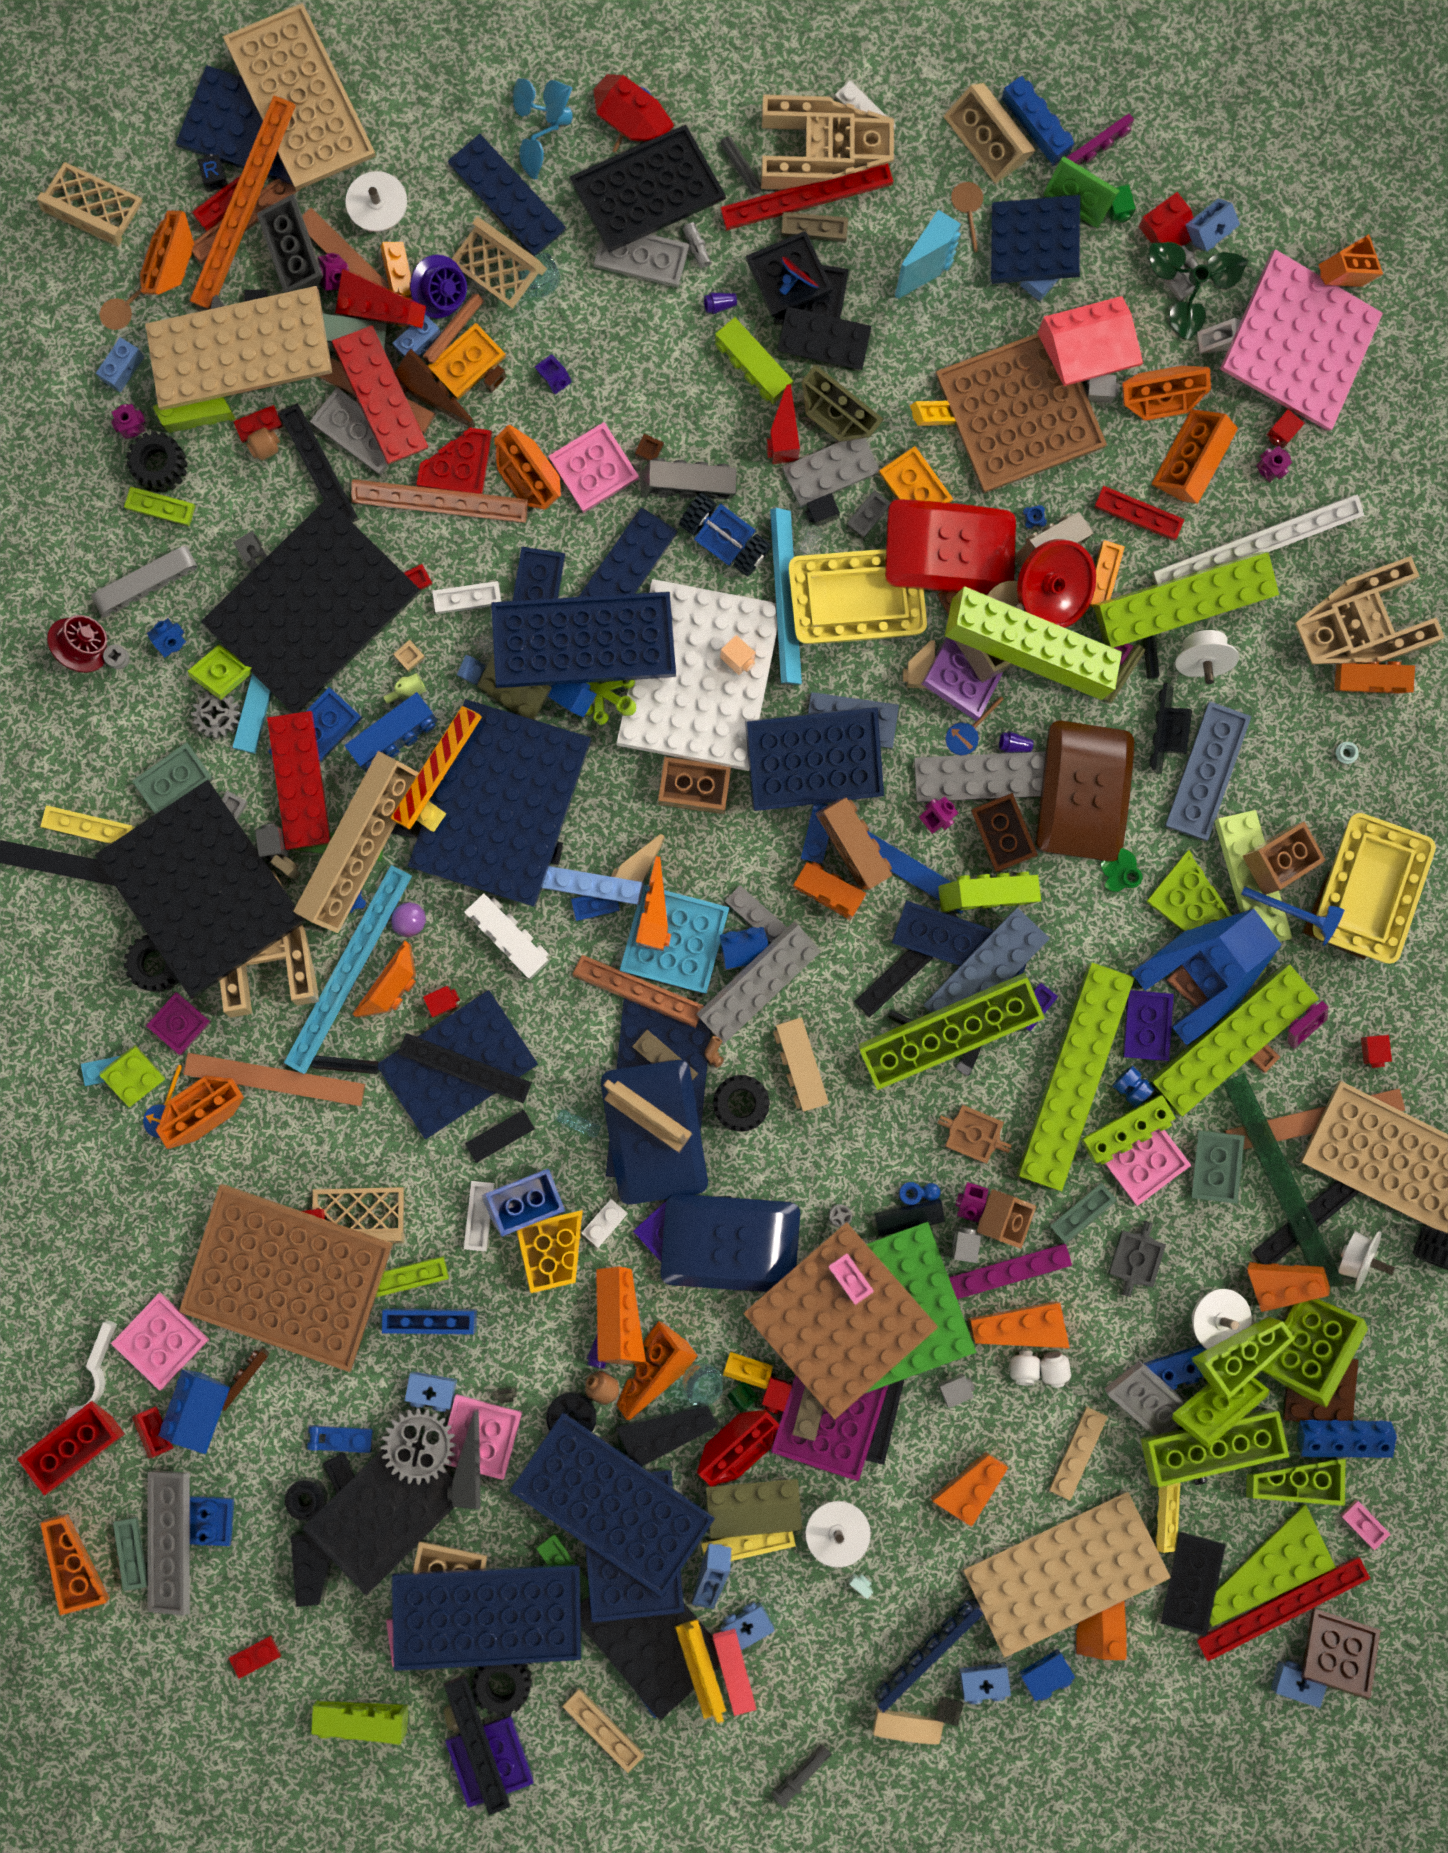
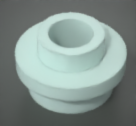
M1343 742L1336 748V757L1343 764L1353 763L1358 757V748L1351 742ZM1344 749L1350 751L1349 757L1344 756Z

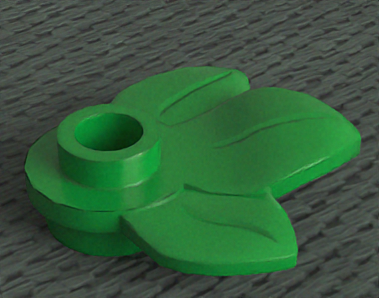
M1120 849L1116 861H1102L1100 863L1102 872L1108 877L1104 887L1110 891L1119 892L1124 888H1136L1142 882L1143 876L1142 872L1136 867V857L1127 849ZM1129 873L1135 876L1134 881L1127 879Z

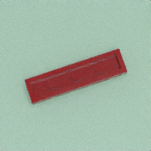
M1104 485L1094 506L1098 510L1173 541H1176L1185 521L1181 517Z

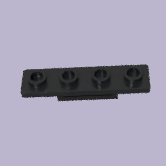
M1163 683V689L1159 691V702L1161 704L1160 711L1156 713V723L1158 725L1157 732L1153 734L1154 753L1151 754L1149 762L1150 767H1152L1151 769L1157 774H1162L1165 753H1187L1192 717L1191 709L1171 708L1174 688L1169 683Z

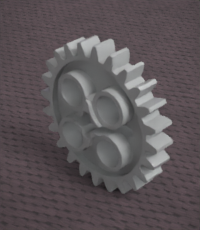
M417 1408L416 1415H413L411 1410H408V1417L406 1418L400 1413V1422L392 1420L394 1428L386 1427V1431L390 1435L382 1437L383 1440L387 1441V1445L381 1446V1449L388 1452L382 1458H389L390 1460L386 1467L394 1466L391 1474L394 1475L400 1472V1481L407 1476L408 1484L412 1482L413 1478H416L418 1485H420L422 1478H425L426 1482L429 1483L430 1475L438 1479L437 1471L440 1470L445 1473L446 1470L443 1465L452 1464L447 1459L448 1456H455V1453L450 1451L451 1447L456 1446V1443L450 1442V1439L455 1434L447 1433L451 1425L444 1427L443 1423L446 1419L443 1418L438 1421L437 1412L432 1417L429 1416V1409L425 1411L424 1415L421 1414L420 1408ZM408 1425L414 1426L417 1430L416 1436L412 1439L404 1435V1429ZM425 1426L426 1429L422 1439V1445H425V1449L419 1451L417 1464L413 1467L412 1461L416 1448L412 1447V1444L418 1442L421 1427ZM429 1431H436L439 1434V1441L437 1443L430 1444L427 1441L426 1435ZM406 1448L411 1452L409 1461L403 1462L399 1459L398 1453L401 1449ZM423 1454L432 1455L434 1461L431 1466L425 1467L421 1464L420 1460Z

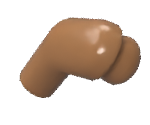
M713 1036L705 1049L704 1056L710 1065L713 1064L714 1067L718 1068L724 1062L723 1057L719 1056L718 1052L722 1040L717 1036Z

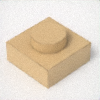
M411 640L407 641L393 654L408 672L425 658Z

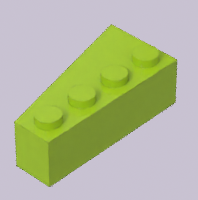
M1268 1316L1191 1359L1214 1392L1230 1399L1295 1338L1283 1321Z
M316 1701L313 1705L311 1735H318V1738L323 1739L337 1737L346 1740L354 1739L401 1745L407 1734L409 1705Z

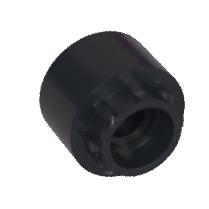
M305 1477L296 1481L287 1490L285 1495V1507L288 1513L298 1520H311L327 1504L328 1493L326 1487L321 1481L312 1477ZM303 1493L311 1496V1504H305L302 1501L301 1496Z

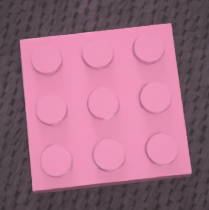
M605 422L548 456L583 513L639 480L638 474Z
M1159 1129L1151 1133L1152 1137L1142 1143L1139 1140L1132 1143V1149L1122 1154L1120 1151L1112 1155L1113 1159L1105 1163L1106 1167L1136 1206L1140 1205L1191 1166L1165 1130L1161 1132Z
M158 1293L111 1344L161 1391L210 1339L183 1313H180L179 1309L162 1293Z
M456 1394L447 1425H451L447 1433L455 1434L450 1439V1442L456 1443L455 1447L450 1448V1451L454 1452L455 1456H448L447 1459L452 1463L449 1466H457L474 1409H479L480 1474L504 1480L522 1411Z

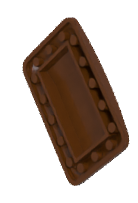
M1063 720L1055 721L1049 726L1036 834V845L1041 851L1101 861H1116L1118 859L1120 849L1124 845L1132 782L1134 737L1130 732Z

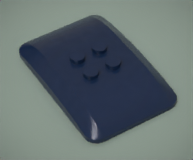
M671 1060L605 1072L601 1078V1090L620 1200L625 1204L633 1205L668 1199L674 1194L696 1195L703 1193L708 1187V1176L689 1064L684 1060ZM609 1080L613 1084L619 1081L690 1131L692 1135L681 1151L678 1153L606 1102L604 1099L609 1093L604 1086L606 1081Z
M686 1194L670 1196L665 1205L660 1269L661 1279L666 1284L674 1286L768 1292L797 1266L800 1226L799 1207L795 1203L786 1201Z

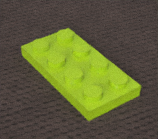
M1253 1377L1229 1399L1215 1393L1208 1383L1173 1413L1172 1419L1208 1448L1269 1396L1270 1390Z

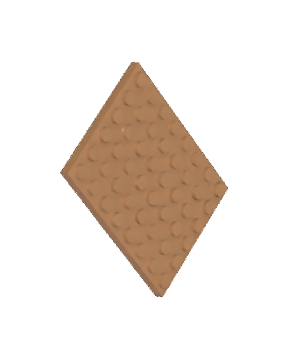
M220 1184L179 1312L351 1372L393 1243L225 1184Z

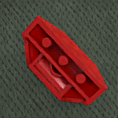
M606 74L593 89L596 115L629 140L650 141L670 132L674 128V123L659 101L624 75Z
M766 1410L739 1413L705 1444L697 1470L698 1475L711 1487L738 1479L772 1448L776 1431L780 1424Z

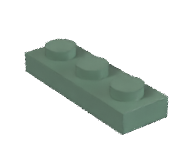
M1100 1183L1055 1221L1050 1228L1066 1245L1116 1203L1117 1199L1103 1183Z
M138 1516L115 1520L113 1526L123 1591L147 1587L148 1580Z

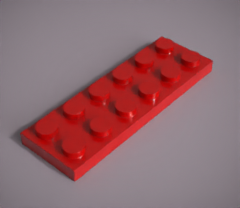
M373 325L332 340L331 344L387 465L428 449L429 446Z
M307 711L267 717L286 850L329 844L331 836L313 712Z

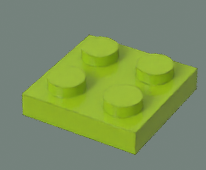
M219 644L188 670V676L221 700L249 677L252 672L250 671L251 667L245 666L235 655Z
M136 1045L132 1046L99 1072V1076L129 1108L165 1080L163 1074Z

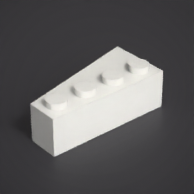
M482 894L464 913L531 980L550 962L546 958L549 954L541 945L537 948L531 942L534 938L525 929L521 932L515 926L518 921L510 913L505 916L500 910L503 906L494 897L490 900L485 894Z

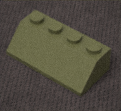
M798 1479L706 1487L708 1513L715 1517L710 1526L711 1539L802 1531Z

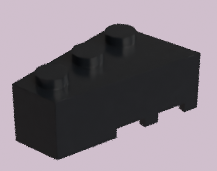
M305 1531L295 1532L291 1536L296 1607L319 1605L324 1600L332 1560Z

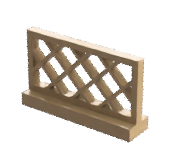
M66 162L63 163L46 192H41L37 198L41 211L117 247L120 246L123 240V233L143 201L142 198ZM68 170L74 173L77 179L64 182L63 177ZM88 181L95 183L96 188L83 191L81 184ZM79 185L81 192L68 195L67 187ZM64 189L66 196L60 198L52 196L54 191ZM108 190L114 192V198L102 199V192ZM99 195V202L87 203V196ZM84 199V206L76 208L71 205L70 201ZM128 199L134 201L132 207L122 210L120 202ZM118 203L120 210L107 214L105 206ZM103 207L104 215L97 217L91 215L90 210ZM122 216L123 221L119 227L110 223L109 219Z
M477 216L472 222L475 226L452 260L458 264L464 274L513 309L538 273L542 276L547 268L533 255ZM478 235L481 236L483 245L473 248L474 240ZM497 248L498 256L488 259V250ZM483 251L484 260L474 262V253ZM464 255H469V264L460 265L458 263ZM513 259V267L503 269V260ZM498 262L499 271L489 273V264ZM484 265L485 274L475 276V267ZM528 270L530 272L524 280L519 281L518 272ZM514 273V282L505 284L504 275ZM499 276L500 285L490 287V278ZM515 287L514 295L508 300L505 296V289Z
M607 1080L604 1084L609 1092L604 1099L606 1102L678 1153L681 1151L692 1135L690 1131L619 1081L613 1084Z
M403 1187L313 1190L312 1210L322 1209L318 1205V1195L328 1194L333 1199L324 1209V1214L333 1223L338 1224L348 1214L356 1222L350 1229L393 1244L404 1243ZM373 1193L378 1200L368 1208L361 1200L366 1194ZM389 1193H399L398 1203L391 1208L384 1199ZM331 1194L339 1195L336 1198H334ZM344 1194H351L356 1200L346 1209L338 1201ZM382 1202L390 1211L380 1220L372 1211ZM337 1203L344 1212L334 1221L327 1212ZM358 1203L367 1210L359 1220L350 1213ZM393 1213L398 1218V1228H388L383 1222ZM369 1214L378 1221L372 1229H366L361 1224ZM380 1225H382L385 1229H377V1228H378Z

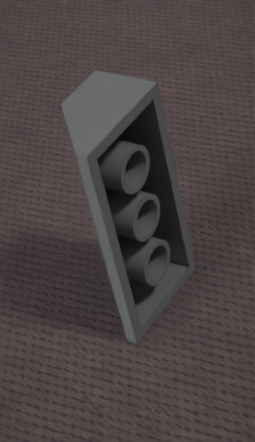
M292 194L257 213L284 293L313 286L318 287L323 277L295 195Z

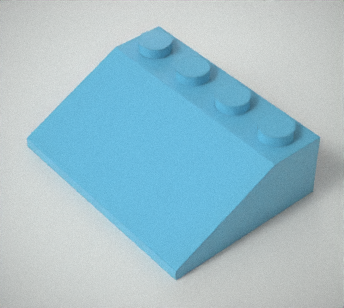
M940 210L936 212L901 265L895 293L896 298L899 299L940 276L944 269L946 271L949 270L954 262L955 249L959 244L957 241L961 236V233H959L961 223Z

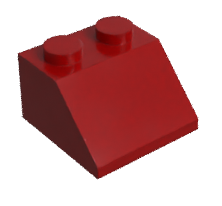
M1176 192L1143 216L1138 227L1151 244L1173 242L1182 247L1192 241L1186 224L1194 217L1191 208L1180 194Z

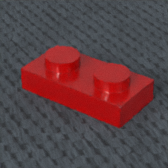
M274 405L233 421L242 443L248 441L250 434L263 427L267 428L269 432L283 427Z
M272 1635L230 1656L229 1660L238 1679L280 1658L281 1654Z

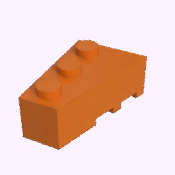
M1369 234L1318 265L1321 271L1320 277L1325 285L1362 287L1383 275Z
M1388 661L1387 665L1379 664V662L1336 664L1335 691L1414 693L1415 665H1401V662Z
M807 862L795 881L793 888L851 921L867 893L853 884L850 885L844 882L840 876L823 871L824 867L816 862L811 864Z
M1249 1262L1247 1270L1261 1312L1329 1296L1330 1286L1324 1267L1285 1266L1273 1263L1270 1265Z
M985 1452L930 1498L934 1503L972 1527L1008 1470V1467L1005 1463Z

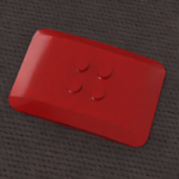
M906 499L892 501L888 507L886 581L894 587L958 593L963 587H967L987 596L995 586L1006 581H1014L1016 518L1014 514L1004 509L956 503Z

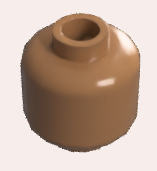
M263 427L248 436L246 445L254 459L258 458L263 461L279 451L277 444L280 443V440L274 430L269 432L267 428Z
M597 1371L586 1380V1395L595 1402L606 1405L618 1397V1381L606 1372Z

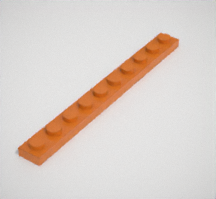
M273 95L190 301L194 304L211 309L213 297L215 295L218 296L296 107L293 102Z

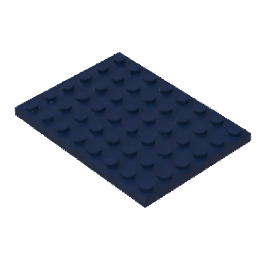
M465 699L463 706L478 713L482 718L432 794L430 802L444 811L446 815L434 832L424 825L421 826L408 867L536 907L592 738Z

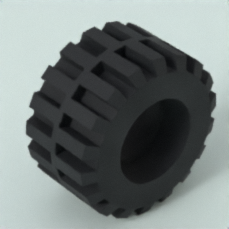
M151 431V435L143 433V438L139 439L137 437L134 439L136 443L135 445L130 444L129 449L131 452H127L126 457L129 461H126L130 469L129 472L140 485L147 490L151 489L153 492L158 493L160 489L164 493L168 492L167 487L173 490L176 488L174 485L176 482L182 483L181 475L186 476L187 473L184 467H188V462L185 460L187 457L171 436L168 437L163 432H160L159 435L156 431ZM158 452L167 453V463L161 470L156 472L147 471L146 464L150 456Z
M148 935L142 936V939L137 938L134 940L135 944L133 946L129 945L127 949L130 952L129 954L125 953L124 956L127 959V963L123 964L124 968L128 970L125 972L127 977L131 978V982L134 985L152 992H163V990L171 989L173 984L177 985L179 983L167 963L164 970L157 976H150L146 973L144 968L146 956L150 952L158 950Z
M736 1075L724 1080L715 1092L713 1099L715 1115L721 1124L730 1130L745 1132L755 1129L765 1120L769 1112L770 1100L767 1090L757 1079L748 1075ZM737 1090L748 1091L755 1101L753 1111L745 1117L735 1116L728 1108V1099Z
M1422 1227L1412 1253L1425 1262L1448 1270V1233L1431 1227Z
M528 1664L478 1666L472 1681V1693H475V1702L479 1701V1707L482 1710L486 1708L488 1710L487 1714L497 1713L496 1717H501L503 1713L509 1716L512 1714V1711L517 1712L520 1710L521 1705L525 1704L532 1685V1674L527 1669ZM497 1672L509 1674L515 1682V1690L508 1695L496 1694L489 1686L490 1676Z

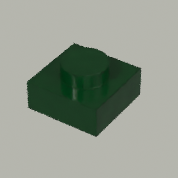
M741 1382L726 1395L740 1413L744 1412L759 1398L748 1383Z

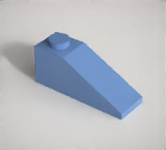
M721 1544L708 1545L702 1560L692 1598V1605L714 1609L730 1573V1547H725Z

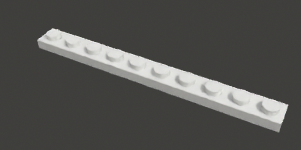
M1357 494L1153 571L1151 573L1155 585L1257 552H1270L1362 517L1364 512L1359 496Z

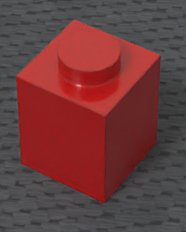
M1288 409L1267 433V436L1270 437L1269 440L1273 445L1284 448L1305 423Z
M448 985L423 996L433 1018L459 1007L457 1003L460 1001L459 995L455 988L451 990Z
M1389 1035L1361 1037L1364 1064H1371V1068L1385 1067V1062H1392Z
M770 1376L762 1399V1405L766 1406L765 1410L773 1413H778L779 1410L784 1412L792 1387L791 1382Z

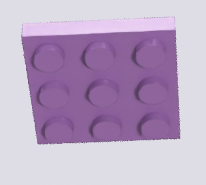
M946 637L922 685L977 721L981 717L1003 672L982 683L955 640Z

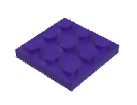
M512 1715L484 1724L483 1727L506 1794L534 1784V1779ZM461 1734L446 1738L445 1742L467 1807L470 1808L483 1803L484 1801Z

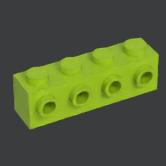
M736 317L715 333V346L721 353L725 352L730 357L731 364L737 370L740 368L744 372L747 382L750 385L755 384L759 389L760 396L766 402L769 400L774 405L781 399L786 384H791V389L793 388V380Z
M1157 1095L1080 1140L1093 1163L1100 1162L1103 1165L1113 1159L1112 1155L1120 1151L1122 1154L1132 1149V1143L1138 1140L1142 1143L1152 1137L1151 1133L1159 1129L1161 1132L1171 1127V1121L1176 1118L1163 1095Z

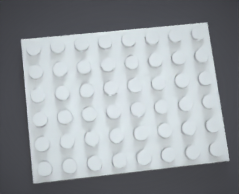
M652 579L649 593L670 592L676 677L635 680V685L628 689L627 696L635 701L636 712L631 716H622L617 746L749 771L745 721L760 719L778 628L776 603ZM736 635L756 652L755 665L748 672L744 671L740 675L720 658L721 649Z

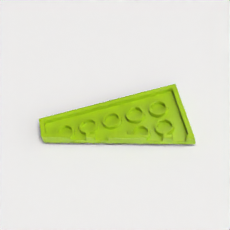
M1189 849L1146 900L1150 906L1183 932L1232 916L1214 887L1211 886L1205 877L1201 867L1198 866L1192 857L1193 855Z
M1305 1503L1217 1588L1210 1620L1212 1627L1336 1568Z

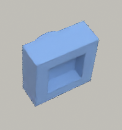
M465 655L457 676L471 684L477 685L485 665L475 658Z

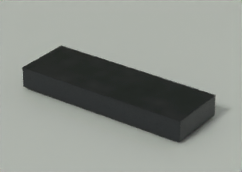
M522 1110L468 1141L465 1145L475 1162L478 1163L533 1131L535 1127L526 1111Z
M941 1199L874 1213L879 1236L901 1232L926 1222L929 1225L945 1222Z

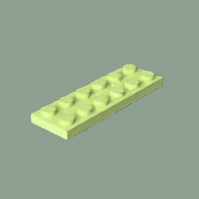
M1256 810L1214 820L1240 913L1254 908L1279 942L1292 939L1285 912L1241 895L1244 886L1262 893L1242 857L1265 842ZM1279 891L1267 894V896L1282 901Z

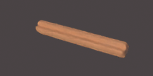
M473 294L424 353L423 358L429 364H433L482 305L483 299L480 295Z

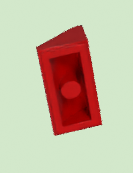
M157 1406L132 1416L148 1459L174 1448L172 1443L159 1436L163 1420Z

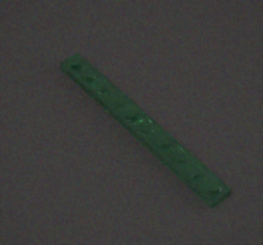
M1245 1073L1223 1082L1222 1084L1308 1265L1324 1267L1329 1286L1343 1281Z

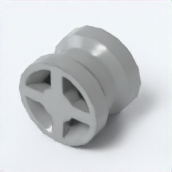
M119 645L108 646L103 655L105 662L114 669L125 668L130 659L128 652Z
M837 1204L831 1208L829 1219L832 1224L841 1227L846 1222L848 1224L851 1222L852 1212L847 1206Z

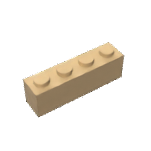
M802 1017L776 1025V1031H773L776 1044L781 1043L783 1052L780 1053L783 1066L788 1065L790 1071L786 1076L790 1087H795L797 1095L793 1096L797 1109L801 1108L802 1112L829 1104Z

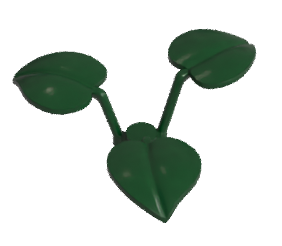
M1173 242L1152 243L1150 245L1149 262L1153 272L1159 278L1172 280L1176 276L1177 271L1179 273H1189V281L1195 286L1188 303L1185 301L1176 303L1169 313L1170 324L1182 339L1188 340L1192 338L1204 325L1206 319L1204 306L1200 303L1192 304L1200 286L1210 277H1213L1214 284L1219 288L1228 289L1235 286L1241 279L1244 269L1248 264L1247 258L1235 253L1221 252L1213 255L1209 259L1207 266L1200 264L1194 269L1191 267L1182 269L1181 267L1186 262V254L1180 245Z

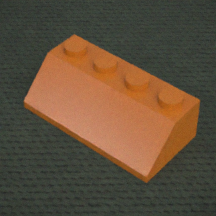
M1192 409L1157 472L1152 485L1181 501L1198 504L1238 427L1227 414Z

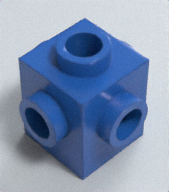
M169 618L156 623L154 628L147 632L149 639L164 658L172 652L180 650L183 644L186 643L182 636L185 633L177 622L173 624Z

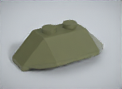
M816 364L801 382L806 415L840 442L869 438L884 420Z

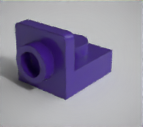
M552 354L535 366L537 373L547 382L554 394H557L572 382L566 369Z

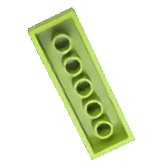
M1273 1409L1246 1414L1208 1448L1185 1429L1140 1439L1150 1484L1158 1488L1289 1457L1280 1413Z

